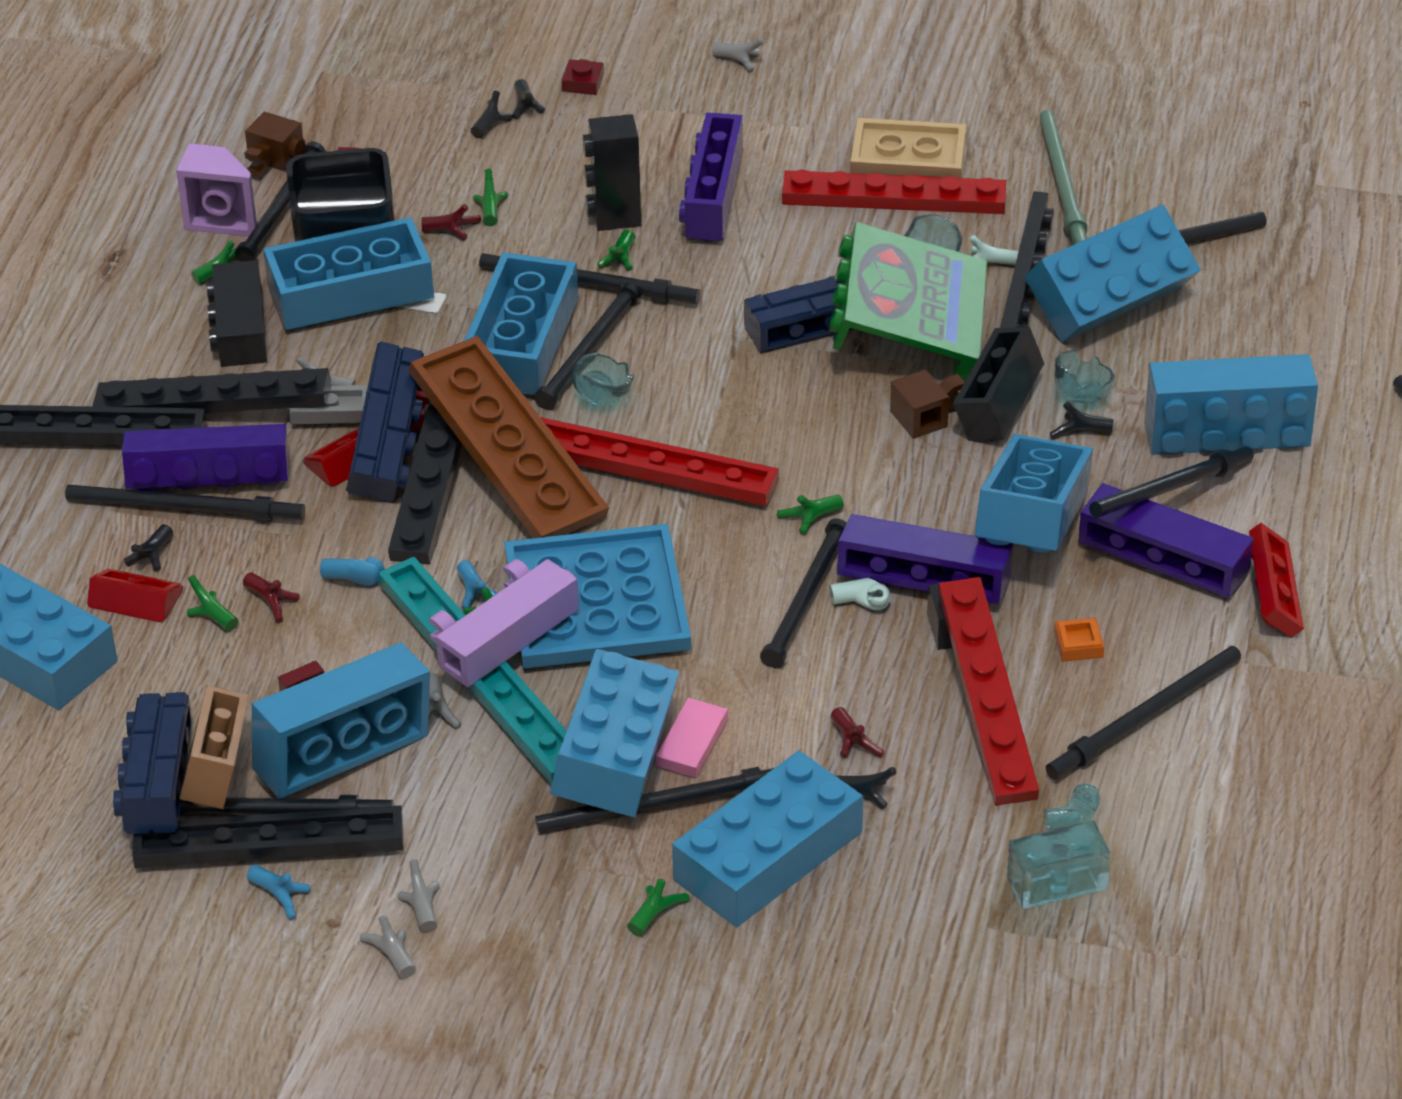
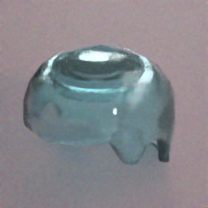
M935 214L915 217L904 235L957 252L960 251L962 245V235L958 226L947 217Z
M1069 350L1060 353L1054 362L1056 389L1063 398L1079 404L1095 403L1105 399L1114 387L1115 375L1112 369L1101 364L1098 357H1094L1090 362H1083L1080 360L1076 350Z
M597 352L583 355L572 371V382L577 393L587 403L600 407L615 405L623 400L628 394L635 377L634 375L629 376L628 363H617L610 356Z

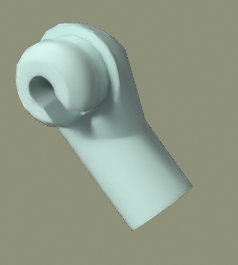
M870 578L829 585V593L833 605L854 601L875 611L886 608L890 602L889 589Z

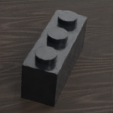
M628 114L588 119L589 134L582 135L584 156L590 157V164L584 165L586 187H591L592 194L585 195L587 216L594 217L597 231L641 227L639 136L634 115Z
M258 260L212 264L213 280L206 281L208 303H215L207 305L210 328L216 327L209 329L211 352H219L221 367L267 363L263 297Z
M1030 327L995 328L957 395L953 405L968 440H1004L1045 364Z

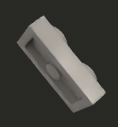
M368 385L330 386L326 406L290 408L291 424L309 425L360 423Z

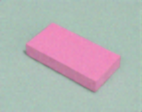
M688 698L655 756L656 767L697 778L728 721V709Z

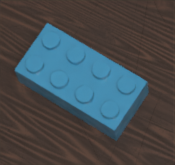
M1162 204L1041 259L1024 278L1058 338L1063 343L1183 287L1201 269L1167 209Z
M412 217L263 248L267 284L285 330L303 328L316 323L339 320L353 315L376 312L390 307L434 298L431 261Z
M502 252L465 337V340L478 336L522 394L534 395L544 385L578 300L577 262Z
M1310 354L1149 362L1144 424L1151 455L1232 451L1245 446L1251 449L1311 446L1318 383Z
M1013 434L980 489L975 536L986 538L989 543L995 545L1015 543L1026 545L1029 550L1039 553H1046L1051 550L1057 551L1087 495L1093 448Z
M0 564V677L59 711L118 662L112 626Z
M400 642L253 702L252 769L275 795L281 799L427 737L430 670Z
M596 648L558 754L550 794L635 818L670 712L680 671L666 668L660 664L626 657L617 652H608Z
M798 750L672 843L673 880L737 928L862 833L863 795Z

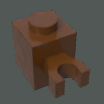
M264 111L245 130L247 150L244 154L246 159L252 161L247 170L251 173L252 177L259 179L264 175L268 167L286 172V163L291 158L303 154V149L306 146V142L303 139L302 123Z
M926 369L891 381L890 412L913 439L948 427L949 409H955L953 403L959 394L958 391L961 390L965 382L958 374H955L938 384Z

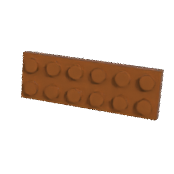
M478 336L410 363V375L533 538L566 535L606 518L609 510L608 505Z

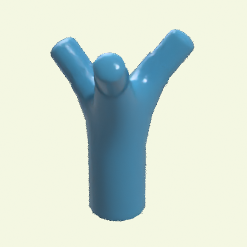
M463 560L457 565V572L465 585V598L461 606L462 609L470 607L474 597L477 594H482L481 590L485 587L489 588L492 596L497 594L496 591L492 590L482 581L469 560Z
M253 865L247 873L248 881L270 891L284 906L288 919L296 917L290 894L293 892L309 893L311 888L309 884L291 881V875L288 873L279 876L258 865Z

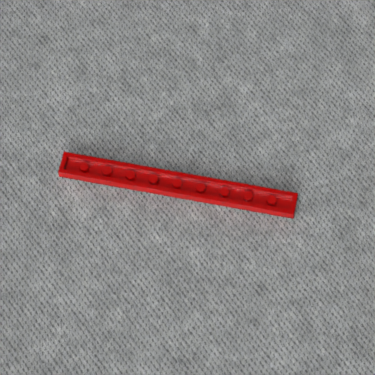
M417 391L415 399L423 401L418 424L410 423L409 429L421 431L429 399L424 392ZM540 417L572 460L579 466L767 506L779 481V468Z

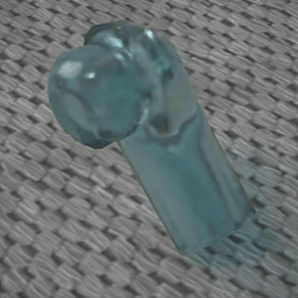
M1080 784L1074 788L1073 794L1066 806L1044 809L1043 815L1046 830L1051 831L1088 824L1100 805L1099 790L1091 784Z

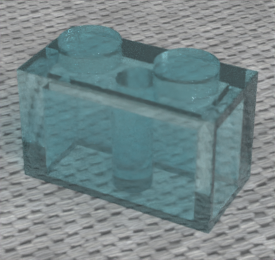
M1094 820L1009 840L1007 879L1022 909L1104 890L1108 887L1111 852Z

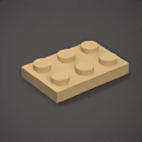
M857 118L850 173L915 174L930 177L954 176L961 178L966 124Z

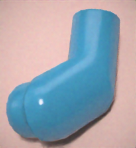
M369 557L366 560L325 558L320 563L322 578L346 580L367 587L376 585L379 582L378 572L385 569L383 563L374 557Z

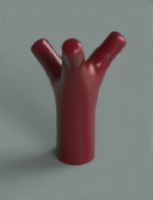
M463 204L457 211L448 215L422 217V231H449L465 240L467 234L460 227L481 222V216H463L468 210V206Z
M252 572L248 573L243 579L244 587L263 597L269 604L277 623L283 621L279 601L283 599L298 601L300 598L299 593L280 588L281 582L279 580L271 583Z
M838 707L832 711L830 717L840 730L843 739L840 751L841 757H848L851 746L854 743L878 757L884 755V750L863 733L865 731L864 726H857L845 708Z

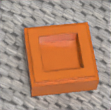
M1096 618L1054 622V635L1061 661L1104 658V643Z

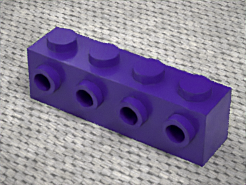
M706 112L702 132H697L696 155H691L690 177H686L685 200L680 201L679 222L685 223L686 238L704 241H723L743 152V115Z
M286 424L125 431L122 447L125 489L136 488L142 491H152L158 487L172 486L180 489H193L199 485L217 484L220 487H234L239 483L257 482L261 485H274L280 481H288L289 456Z
M1104 483L1100 485L1080 512L1079 543L1227 598L1232 596L1251 566L1253 537L1151 500L1142 501L1099 518L1093 517L1089 511V505L1092 502L1123 491Z
M851 514L839 539L837 575L858 579L870 578L879 583L928 591V585L981 577L987 602L1000 605L1010 580L1013 543L995 545L982 537Z

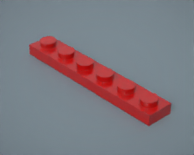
M785 170L782 205L1005 214L1007 180L957 178L954 176L930 177L915 174L884 175L881 173L861 174L845 173L842 171Z
M981 577L941 582L938 587V595L994 805L1038 800V783Z

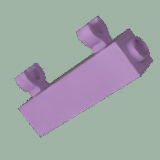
M514 559L503 567V571L512 577L504 583L505 589L459 621L455 622L453 617L443 610L430 617L429 623L437 628L436 631L430 634V638L437 644L439 667L466 687H470L579 609L577 578L569 570L562 569L547 559L530 571L522 561Z

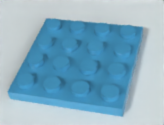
M668 524L504 542L507 564L514 559H518L531 571L549 559L562 569L569 570L577 578L579 609L520 650L523 669L592 661L596 648L608 652H617L626 657L692 650L691 634Z

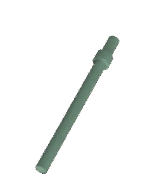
M1044 110L1040 113V121L1065 213L1063 219L1064 228L1074 245L1087 239L1086 232L1088 226L1085 215L1080 212L1054 113L1051 110Z

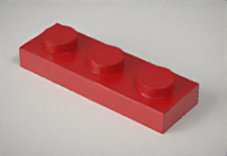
M1260 522L1249 530V536L1254 538L1252 560L1254 561L1256 573L1255 584L1259 592L1261 604L1260 614L1268 626L1278 628L1292 638L1301 632L1304 626L1289 542Z

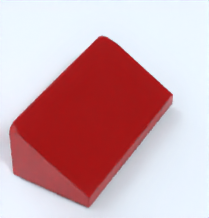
M359 428L305 456L303 459L304 465L329 486H336L347 480Z
M108 568L90 577L87 604L90 608L163 622L180 597L183 585L181 583Z

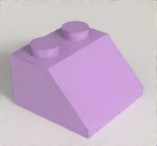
M189 143L176 169L184 230L249 237L257 225L251 173L225 147Z

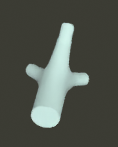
M975 235L970 237V241L974 244L971 248V252L975 254L973 255L974 257L987 260V263L1015 266L1018 251L995 248L981 242Z

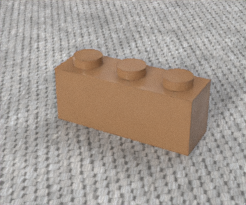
M206 685L180 794L181 800L190 801L201 807L224 808L235 766L249 695Z

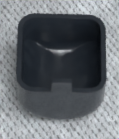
M362 148L297 155L286 163L295 242L395 221L389 159L387 153L383 150Z

